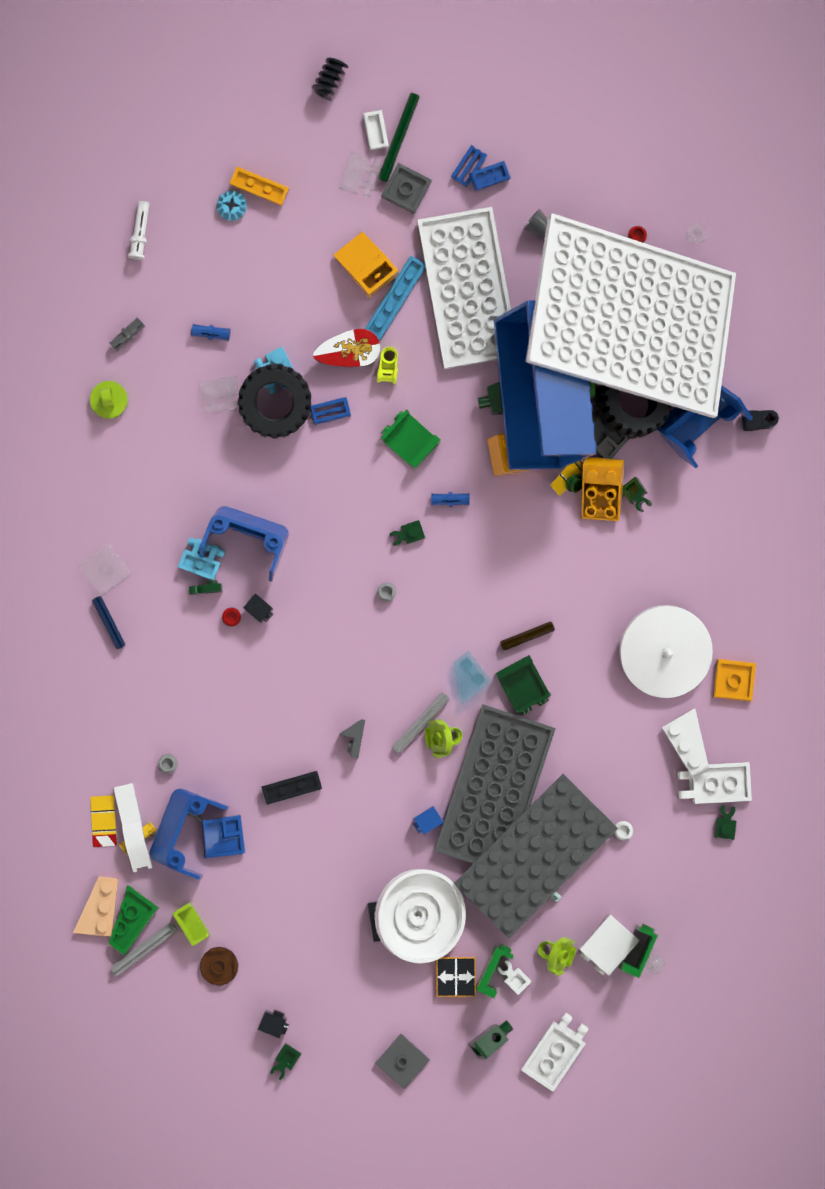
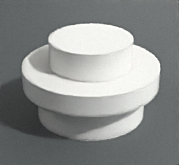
M620 821L615 825L618 829L614 832V835L619 840H628L632 836L633 828L630 823Z

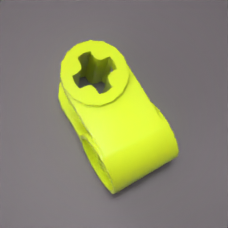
M386 347L381 352L377 383L383 381L392 382L396 385L398 353L393 347ZM386 352H393L395 358L392 361H387L384 358V354Z

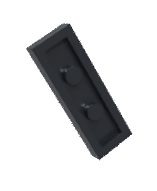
M318 771L261 786L266 805L322 789Z

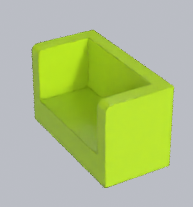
M191 902L172 913L192 947L211 935Z

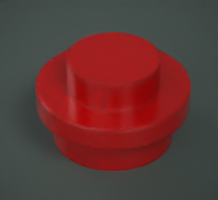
M634 226L629 230L628 238L644 243L647 238V232L641 226Z
M227 608L222 614V620L225 625L234 627L240 623L241 613L236 608Z

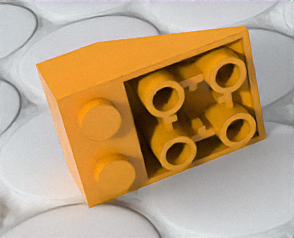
M363 231L333 255L369 299L399 275L398 269Z
M505 434L495 435L487 439L494 477L531 471L509 470Z
M593 457L585 459L583 464L581 519L620 521L624 460Z

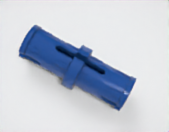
M192 325L191 336L207 337L208 340L213 338L230 340L231 328L214 327V325Z
M431 493V506L449 505V507H453V505H470V493Z

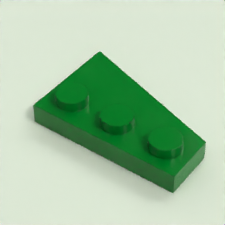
M127 885L126 894L120 906L119 916L109 944L123 955L128 953L159 909L157 905L130 885Z

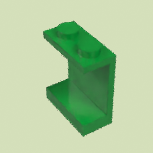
M406 409L404 412L400 411L395 416V422L391 427L387 425L383 429L381 440L416 470L437 447L441 439L430 433Z
M643 923L642 926L636 925L635 928L649 936L636 966L621 961L618 966L620 970L637 978H640L658 937L654 933V928Z

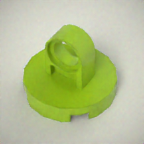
M103 381L93 388L90 394V404L92 410L98 416L104 419H114L121 416L127 408L128 395L119 383Z
M441 719L429 721V727L425 728L427 748L432 749L433 753L431 755L435 758L448 756L453 745L461 742L462 731L456 727H448L445 721ZM452 731H455L456 737L454 740L452 739Z
M563 937L556 943L553 941H543L539 944L538 953L542 958L548 960L547 969L549 972L560 976L565 973L562 970L566 966H571L576 954V947L573 946L575 942L573 940ZM547 944L551 947L549 955L544 951V947Z

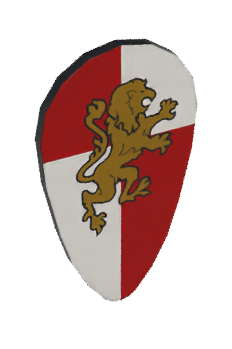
M355 329L337 335L322 343L314 351L313 358L329 366H367L378 358L380 342L373 332L367 329Z

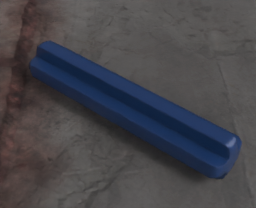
M102 597L94 598L92 603L115 648H123L125 642Z

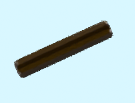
M551 621L500 641L501 648L504 651L551 633L555 630V627Z

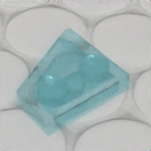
M469 651L453 662L462 704L492 682Z

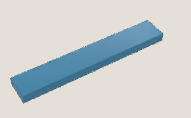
M413 256L409 257L365 329L377 336L379 342L426 269V265Z

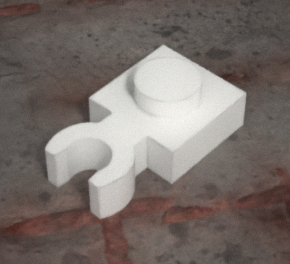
M505 960L504 962L508 965V969L503 971L498 967L497 970L500 974L508 976L504 981L519 995L532 981L518 967L513 971L511 963Z

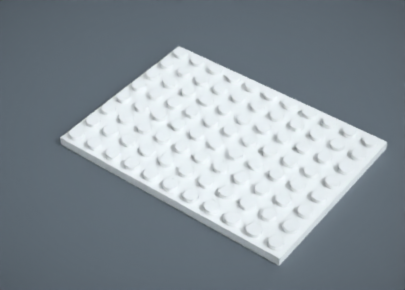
M551 213L548 215L526 362L715 418L718 415L736 273Z

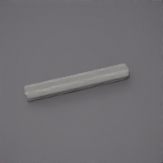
M441 693L392 748L400 754L449 701V697L445 693Z
M173 923L167 924L111 967L113 974L119 976L177 932Z

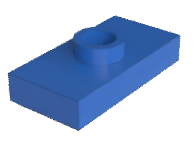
M505 161L469 173L475 192L511 179Z

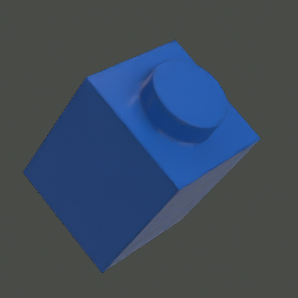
M434 806L416 816L414 818L416 822L413 825L418 833L423 832L425 835L444 822Z

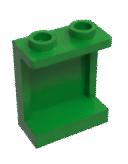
M503 944L494 946L477 982V991L493 999L495 998L497 989L488 985L502 955L513 959L514 955L511 953V948Z

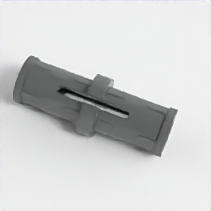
M136 317L131 324L121 329L122 332L109 342L110 345L118 352L129 340L132 341L134 339L133 336L145 325Z

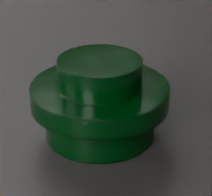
M573 474L568 477L566 489L569 492H579L582 489V477L579 474Z

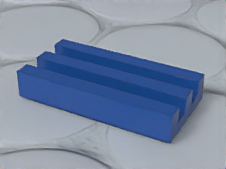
M471 145L454 170L451 178L467 187L471 182L470 176L466 181L463 178L478 155L481 158L473 171L479 170L487 154L482 153L481 150ZM474 152L475 154L465 167L460 177H457V174L467 161L470 154Z
M347 397L312 405L310 409L314 425L351 416ZM344 402V406L315 413V409ZM346 410L345 413L325 417L318 420L316 418L318 416Z

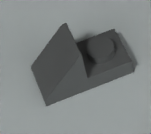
M363 719L339 734L354 738L353 741H349L348 752L351 753L350 757H359L365 720Z

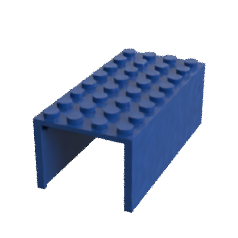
M527 300L494 319L509 470L562 469L596 454L594 423L591 413L592 404L589 394L590 384L588 380L526 362L535 300Z

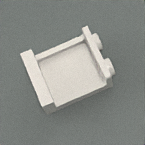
M608 914L589 939L579 947V950L582 951L580 956L587 962L592 960L596 964L594 968L602 975L604 973L610 975L640 940L613 916Z

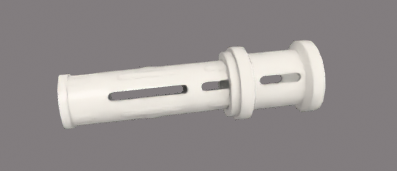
M138 201L134 235L130 238L131 249L127 257L134 260L145 259L143 252L144 245L147 244L145 232L150 203L146 201ZM142 214H143L142 224H141V228H140L141 216H142Z

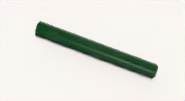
M410 93L380 170L378 179L383 182H387L418 104L419 95L415 93Z

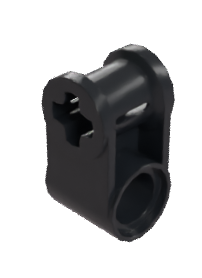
M748 410L753 417L752 420H748L741 415L742 431L771 429L779 421V416L774 410ZM768 415H770L771 418H774L771 424H769L768 421H765V418H767Z

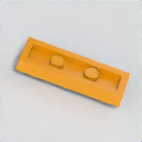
M236 166L229 183L233 187L279 206H283L289 192V187Z

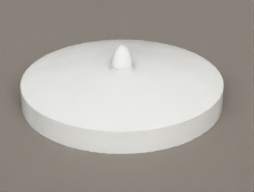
M672 605L651 607L635 616L624 630L619 649L621 665L628 679L644 693L660 698L681 696L699 685L710 668L713 653L709 632L700 619L691 612Z
M412 869L394 877L381 892L375 909L376 930L383 945L393 955L413 963L432 962L450 952L462 935L466 919L465 903L457 886L445 875L428 869Z

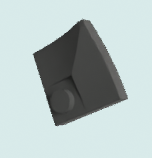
M597 414L593 419L596 453L601 458L612 459L629 438L628 436L624 438L619 437L618 432H610V426L608 424L604 426L601 422L604 420L602 415L598 416Z

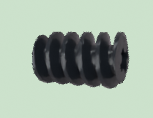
M326 58V64L322 65L323 71L318 73L319 77L315 79L316 84H313L311 87L318 96L329 101L332 99L328 95H335L332 87H339L335 81H342L338 75L346 74L342 68H349L346 63L336 58Z

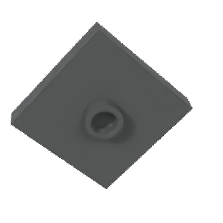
M398 163L381 198L415 215L432 180Z
M400 1034L375 1064L405 1089L430 1059L404 1035Z

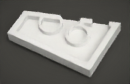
M695 709L662 727V730L692 777L709 768Z

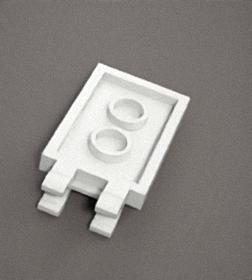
M749 762L708 764L709 768L693 777L688 771L677 772L678 779H689L690 787L689 791H679V799L693 798V804L752 801Z
M566 1012L559 1024L554 1021L552 1022L521 1068V1071L552 1092H554L586 1043L582 1041V1038L589 1030L582 1023L576 1032L568 1028L567 1026L571 1022L572 1016Z

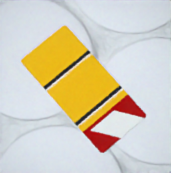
M585 459L566 466L551 483L550 486L559 496L566 491L568 477L573 474L580 475L583 471Z
M114 795L90 797L93 847L116 846Z

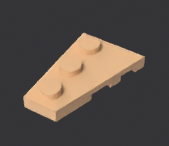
M98 877L73 933L111 937L119 878Z

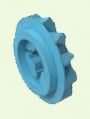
M235 190L226 191L219 196L217 201L218 213L222 218L229 221L240 219L247 209L246 199L242 193ZM233 198L234 204L237 206L233 207L230 213L229 206L226 204L230 203Z

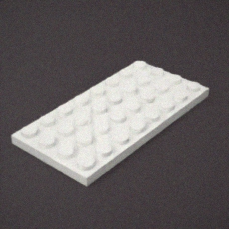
M488 207L417 220L444 369L498 360L494 319L510 311L511 306L493 208Z

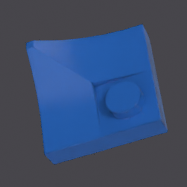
M241 815L201 820L204 858L245 853Z

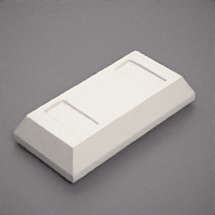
M382 110L363 113L370 150L389 147Z

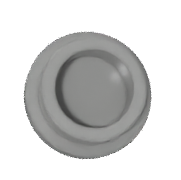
M382 583L377 589V595L380 600L389 602L395 598L396 588L391 583Z
M166 754L159 759L158 766L163 773L168 774L176 770L178 762L173 755Z

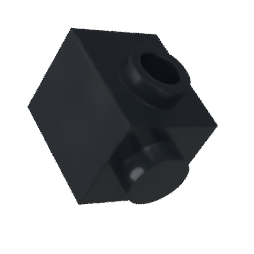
M256 593L243 607L261 624L263 621L267 623L274 615L272 613L274 609Z
M265 1010L258 1030L280 1038L281 1034L285 1035L289 1026L286 1023L287 1018L284 1017L285 1013L278 1010L273 1012Z

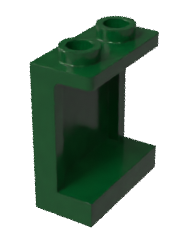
M530 655L495 673L517 714L521 712L524 715L532 711L531 706L537 703L541 706L549 701L548 697L551 696V693L545 686Z

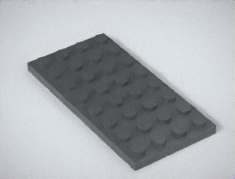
M482 704L434 851L473 864L531 806L556 728Z
M562 774L454 884L509 939L618 828Z

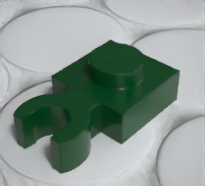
M638 477L632 478L623 485V493L631 504L636 502L635 506L638 511L644 512L642 509L644 502L647 506H652L651 501L644 498V495L648 492Z
M419 520L402 525V532L392 531L390 533V536L397 535L399 537V540L394 542L393 546L400 545L405 539L407 545L425 539Z
M217 580L206 581V585L189 586L190 595L223 592L222 584L218 583Z
M721 805L720 813L723 816L722 819H716L714 837L735 840L737 821L731 820V817L735 814L736 809L731 807V812L727 814L724 810L725 806Z
M285 1043L275 1058L279 1064L273 1066L270 1073L273 1074L278 1069L281 1071L279 1079H283L285 1068L292 1070L302 1053Z

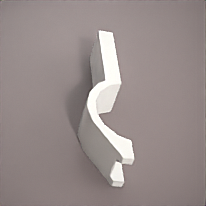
M130 783L114 787L125 845L133 872H138L137 868L148 866V869L153 868L144 839L142 819L134 785Z

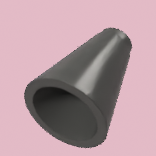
M538 209L523 229L545 240L548 218Z

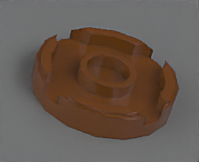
M218 946L211 948L203 955L200 961L201 975L212 985L221 986L228 984L235 978L238 972L239 963L233 951L226 947Z

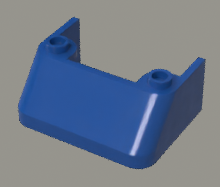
M721 385L717 417L711 418L675 407L670 411L669 417L664 420L665 423L657 428V430L675 452L696 469L698 465L692 456L696 452L697 447L693 442L720 418L724 421H731L739 414L748 420H752L753 417L740 397Z
M228 506L218 508L207 526L200 545L199 557H204L212 534L221 535L227 529L264 540L266 551L275 554L268 580L272 582L288 540V529L283 525Z
M176 789L171 794L150 849L151 858L172 870L199 880L202 879V874L184 868L185 856L182 852L175 850L174 846L187 812L193 815H200L205 811L207 804L224 810H228L229 806L186 789Z

